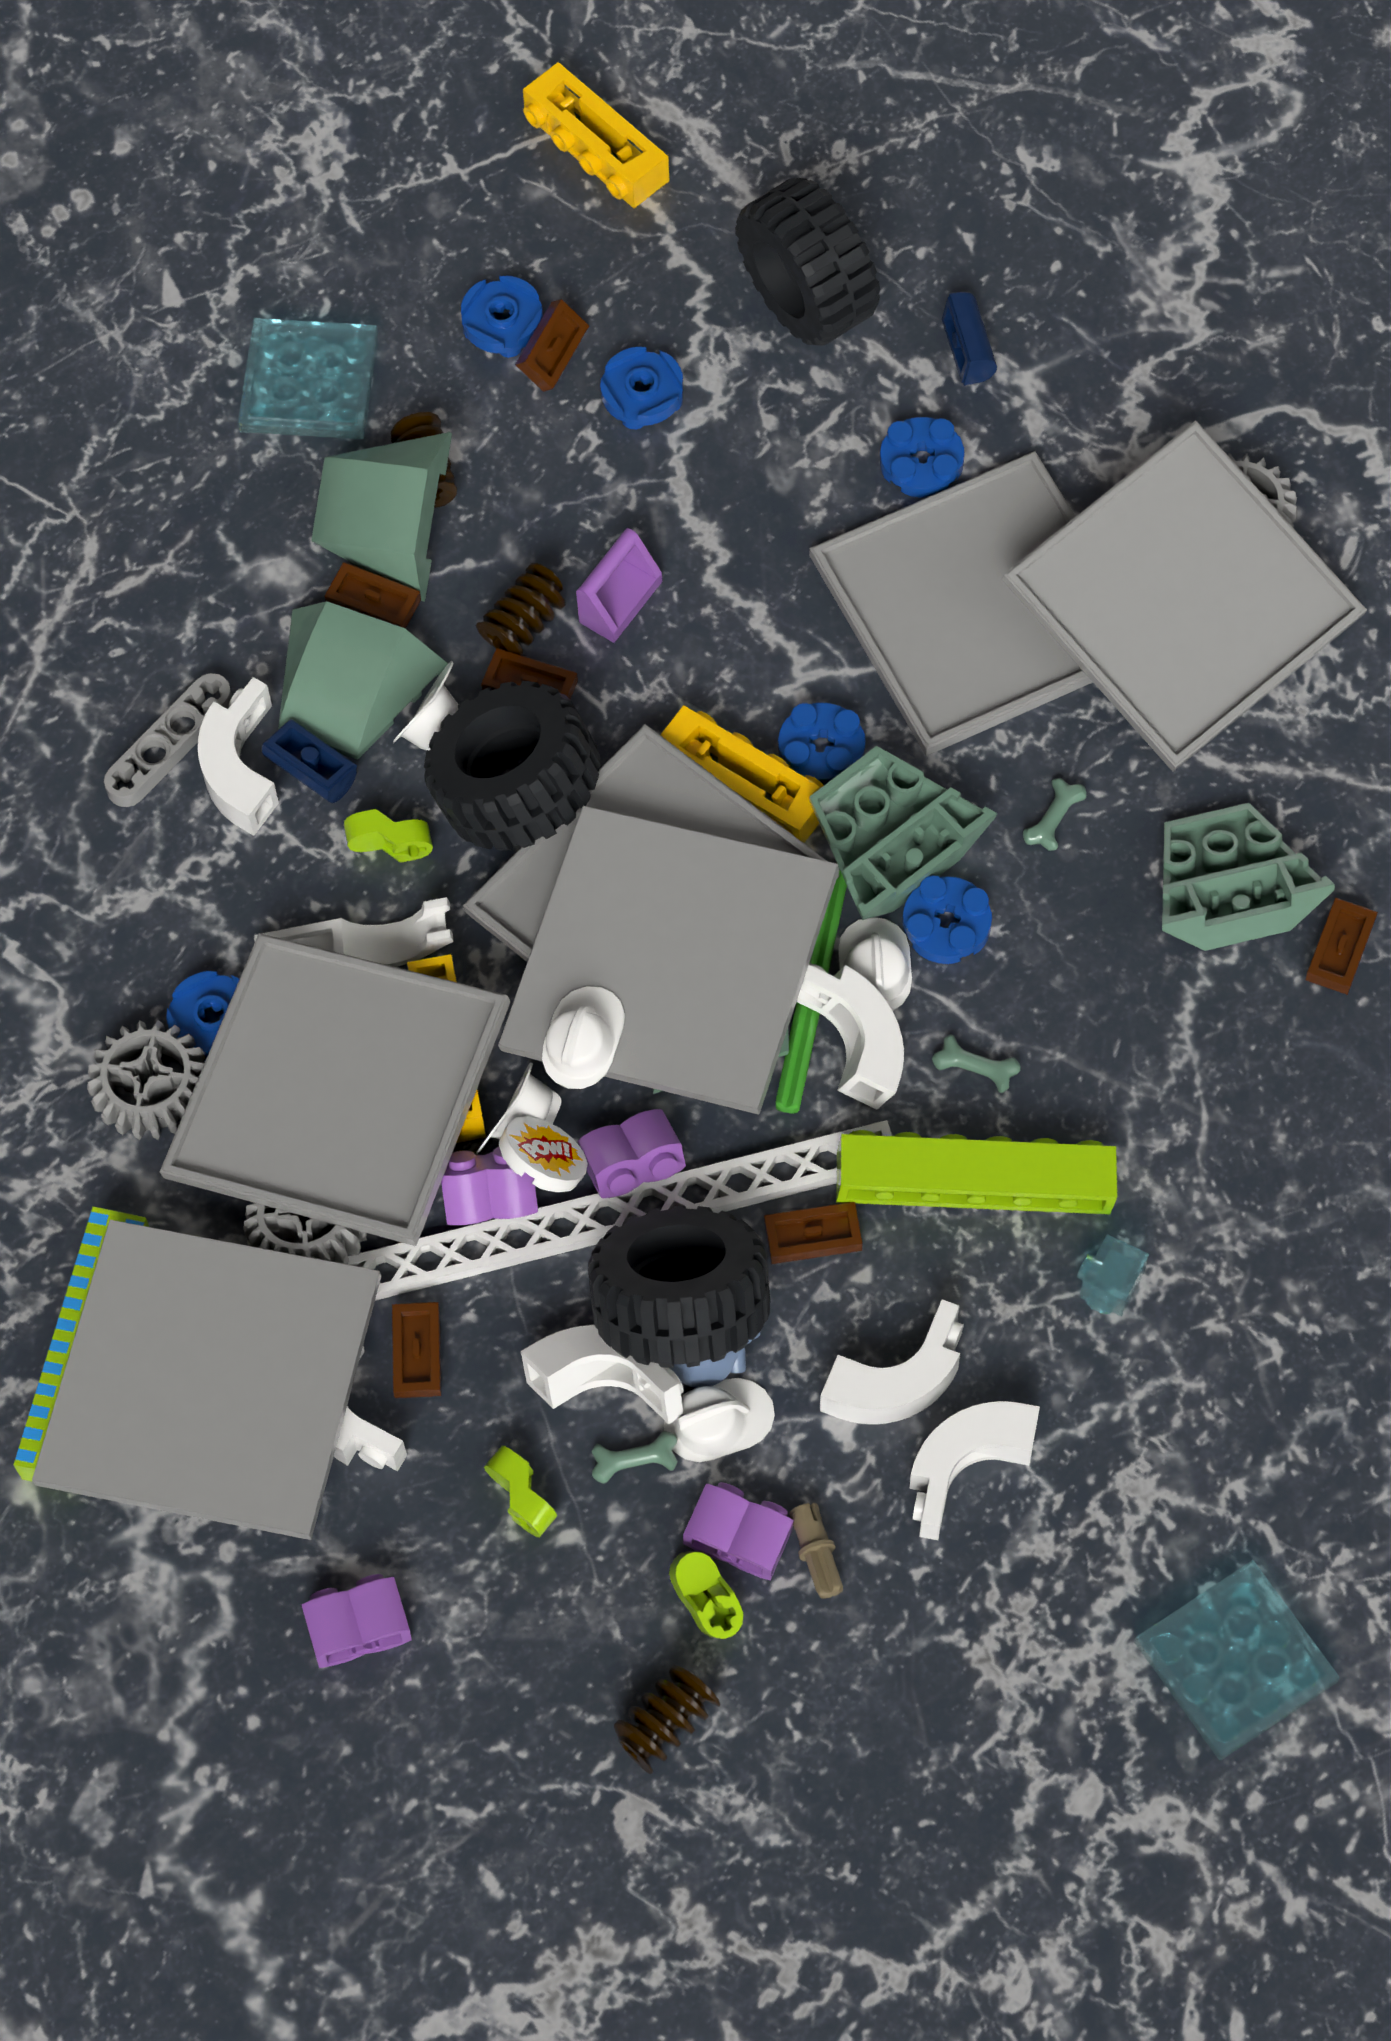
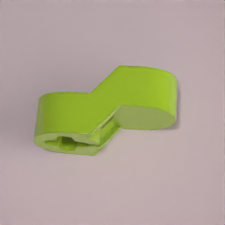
M377 809L358 812L344 820L347 846L354 852H370L382 849L400 863L423 858L432 852L433 845L429 825L423 820L411 819L393 822Z
M501 1446L484 1466V1469L495 1482L510 1493V1507L507 1512L512 1517V1520L530 1534L540 1538L555 1520L557 1514L544 1499L531 1490V1476L534 1474V1471L530 1467L529 1462L510 1448Z
M687 1551L680 1553L674 1558L669 1571L671 1583L679 1599L689 1610L702 1633L709 1637L720 1639L732 1637L743 1624V1611L735 1593L722 1578L711 1557L701 1552Z

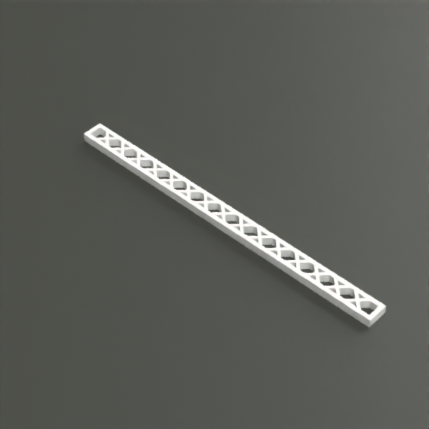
M885 1120L676 1173L660 1181L643 1182L634 1190L618 1197L601 1198L597 1193L538 1208V1212L532 1215L512 1219H494L419 1238L417 1246L399 1243L363 1252L359 1255L348 1256V1265L374 1270L378 1264L388 1263L398 1269L391 1281L379 1284L376 1301L596 1245L613 1226H622L624 1220L633 1215L641 1217L647 1214L637 1209L643 1197L653 1195L664 1201L665 1204L661 1211L671 1210L673 1206L685 1205L686 1209H697L698 1206L710 1207L713 1212L719 1213L720 1211L726 1212L833 1185L837 1182V1167L825 1170L814 1164L813 1162L819 1153L830 1151L837 1155L841 1134H849L852 1131L867 1130L875 1133L876 1136H892L888 1121ZM786 1162L798 1169L793 1178L787 1181H781L769 1174L775 1164ZM742 1173L754 1180L747 1191L739 1193L725 1185L731 1175ZM694 1184L709 1190L704 1201L696 1204L681 1196L687 1186ZM607 1206L621 1213L615 1224L604 1226L592 1220L600 1208ZM560 1218H566L577 1224L570 1236L562 1238L548 1230L553 1222ZM521 1229L532 1235L525 1247L515 1249L504 1243L510 1231ZM476 1240L487 1246V1249L479 1259L470 1260L459 1254L466 1242ZM431 1251L443 1258L436 1270L426 1272L415 1266L422 1253Z

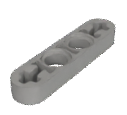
M209 673L198 678L109 768L105 774L104 784L108 797L113 804L120 807H130L139 803L198 743L200 727L211 704L216 702L228 709L232 693L229 682L223 676ZM219 690V699L213 697L205 699L204 693L207 691L214 694ZM201 708H203L204 715H201L199 712ZM189 717L195 721L194 727L189 732L177 733L172 729L173 723L178 718ZM151 747H161L166 751L165 757L157 763H148L143 760V754ZM134 764H136L139 769L136 773L133 767ZM120 780L124 783L132 780L133 787L131 789L126 787L118 789L117 783Z

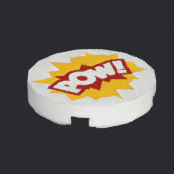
M530 1116L516 1117L505 1127L499 1140L503 1159L521 1177L526 1172L529 1176L535 1178L532 1184L536 1187L552 1192L571 1191L586 1174L588 1163L583 1150L561 1128L543 1119Z

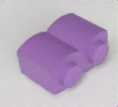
M661 1109L638 1113L628 1118L621 1125H609L595 1129L577 1141L588 1163L586 1171L601 1198H613L627 1194L643 1182H656L667 1179L686 1167L682 1145Z
M500 1147L486 1155H475L471 1151L452 1153L441 1181L447 1225H468L484 1222L492 1218L512 1219L537 1213L535 1185L532 1184L534 1178L524 1172L522 1177L516 1174L503 1159Z
M720 1482L717 1486L706 1484L684 1531L683 1544L709 1557L727 1562L747 1573L771 1580L793 1530L794 1520L787 1517L788 1511L770 1501H762L761 1505L749 1502L743 1498L744 1493L740 1489L727 1483Z
M381 1574L366 1576L356 1582V1587L348 1591L338 1592L335 1588L323 1589L313 1593L310 1596V1601L302 1604L319 1668L345 1663L365 1654L388 1650L412 1640L394 1577L384 1578Z

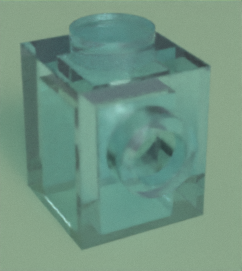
M1107 1234L1096 1256L1088 1253L1077 1275V1278L1083 1281L1080 1297L1085 1299L1092 1309L1100 1313L1111 1314L1113 1312L1122 1317L1146 1270L1149 1254Z

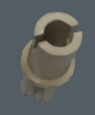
M806 1503L799 1505L789 1512V1517L794 1520L793 1527L801 1548L798 1552L799 1558L807 1562L816 1592L820 1598L827 1599L839 1595L843 1591V1585L832 1552L835 1550V1543L828 1538L818 1504L812 1503L810 1505Z

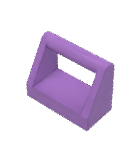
M629 528L624 530L576 591L579 623L615 643L662 583V572L635 531Z

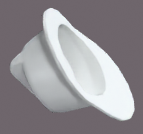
M453 661L448 663L441 672L414 718L393 740L394 743L400 737H403L421 749L431 750L429 742L434 732H440L442 729L441 722L448 714L453 715L459 710V704L444 686V682L454 664Z
M876 917L865 920L860 919L848 926L840 937V969L846 965L865 977L882 994L892 1011L903 1005L911 989L910 947L906 934L898 925L891 921Z
M586 986L570 992L560 1001L546 1032L542 1053L545 1070L555 1083L568 1089H584L596 1084L607 1074L613 1062L625 1021L622 1003L613 992L602 987Z
M529 1063L505 1114L475 1155H478L490 1137L500 1139L507 1124L516 1117L530 1116L553 1124L561 1106V1098L548 1086L530 1074L533 1063Z
M742 1378L724 1379L716 1385L698 1387L682 1395L684 1415L670 1424L664 1421V1431L671 1432L676 1436L677 1444L673 1451L685 1460L699 1463L715 1460L750 1448L766 1437L772 1428L775 1417L773 1401L765 1389L753 1381Z

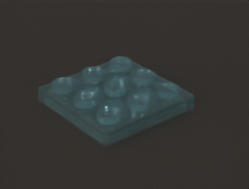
M254 318L238 418L240 432L364 439L378 341L377 325Z
M1254 1560L1135 1638L1137 1647L1219 1761L1338 1683L1340 1678Z

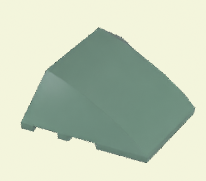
M447 432L325 457L311 541L368 572L420 591L421 601L425 602L432 562L431 559L426 558L439 475H446L452 433Z
M327 601L293 609L278 729L292 719L340 754L358 760L394 724L393 719L410 702L415 703L422 696L421 691L437 675L441 674L448 663L403 627Z
M875 746L809 797L811 806L862 920L894 912L902 906L912 891L920 886L923 879L932 875L940 876L960 861L997 816V813L987 807L981 809L960 797L961 793L951 787L947 790L924 777L923 771L878 746Z
M1250 803L1164 822L1162 931L1204 951L1291 931L1334 891L1335 884L1327 876L1321 878L1308 866L1309 859L1302 853L1296 854L1282 841V834Z

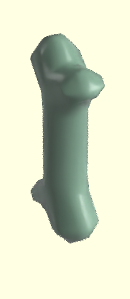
M1062 778L1052 780L1055 798L1041 821L1037 825L1024 829L1023 839L1027 845L1041 844L1048 851L1057 850L1058 843L1055 839V829L1071 805L1086 799L1087 795L1084 785L1079 783L1069 785Z
M953 1034L944 1038L943 1050L935 1053L932 1057V1062L937 1070L941 1071L950 1067H959L989 1077L995 1083L999 1093H1004L1009 1089L1010 1078L1017 1075L1021 1068L1019 1062L1014 1057L998 1061L965 1051L958 1045Z
M662 1431L658 1438L648 1445L617 1452L610 1451L597 1443L592 1450V1454L597 1462L592 1470V1476L596 1481L605 1484L614 1473L620 1470L649 1463L661 1464L668 1470L673 1471L678 1462L672 1452L677 1444V1438L671 1432Z

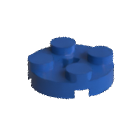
M499 276L500 281H492L486 284V279L480 281L468 290L461 303L463 333L472 344L484 351L500 353L503 357L507 358L515 357L521 353L522 348L526 347L543 317L539 295L531 284L513 276ZM505 309L510 311V317L505 320H497L493 315L494 312L502 313Z
M646 347L625 349L614 355L605 366V373L600 383L602 402L607 411L616 419L621 420L623 425L629 429L637 430L644 425L662 422L682 406L683 374L681 368L672 356L663 351H660L659 355L654 352H647ZM636 381H641L644 385L652 384L648 391H635Z
M916 417L892 423L888 428L887 435L882 441L880 449V467L884 478L889 483L891 480L895 485L901 487L902 493L912 497L926 498L948 489L949 484L956 477L958 480L964 466V446L960 436L954 431V425L946 419ZM918 451H925L932 455L928 457L927 463H919L918 457L911 456Z
M831 703L799 704L793 708L791 715L784 721L780 729L778 738L779 757L788 764L790 769L802 776H812L825 785L865 755V734L860 725V719L854 711L846 710L841 706ZM818 738H827L834 745L826 746L824 752L816 751V745L811 742Z
M928 876L922 880L919 887L912 891L905 903L903 911L904 932L913 943L912 948L929 961L941 964L961 962L962 957L969 956L973 952L975 955L982 950L990 936L992 912L989 906L988 895L984 890L977 888L974 884L964 879ZM950 912L954 914L955 918L959 919V923H950L948 928H943L940 926L941 919L936 916Z
M217 971L200 972L182 981L172 994L173 1000L169 1005V1010L167 1008L166 1015L169 1029L176 1025L181 1030L176 1039L190 1034L196 1043L193 1048L200 1047L206 1059L240 980L231 975L232 978L218 975ZM212 1007L215 1012L223 1010L224 1013L220 1016L219 1021L205 1023L202 1021L206 1017L204 1010Z

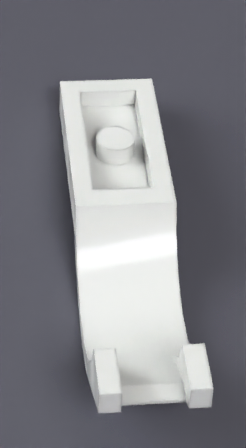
M447 897L424 901L422 908L413 916L399 922L384 925H362L338 918L262 933L393 967L419 960L453 942V933L450 929H446L445 912L450 910V902ZM257 934V935H254V940H255V941H256V939H257L258 934Z

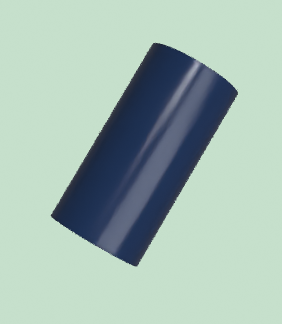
M967 292L951 293L946 301L942 322L961 383L966 386L984 382L996 373L997 364L976 298L973 294Z
M292 719L262 744V754L330 803L339 801L351 788L356 778V764Z

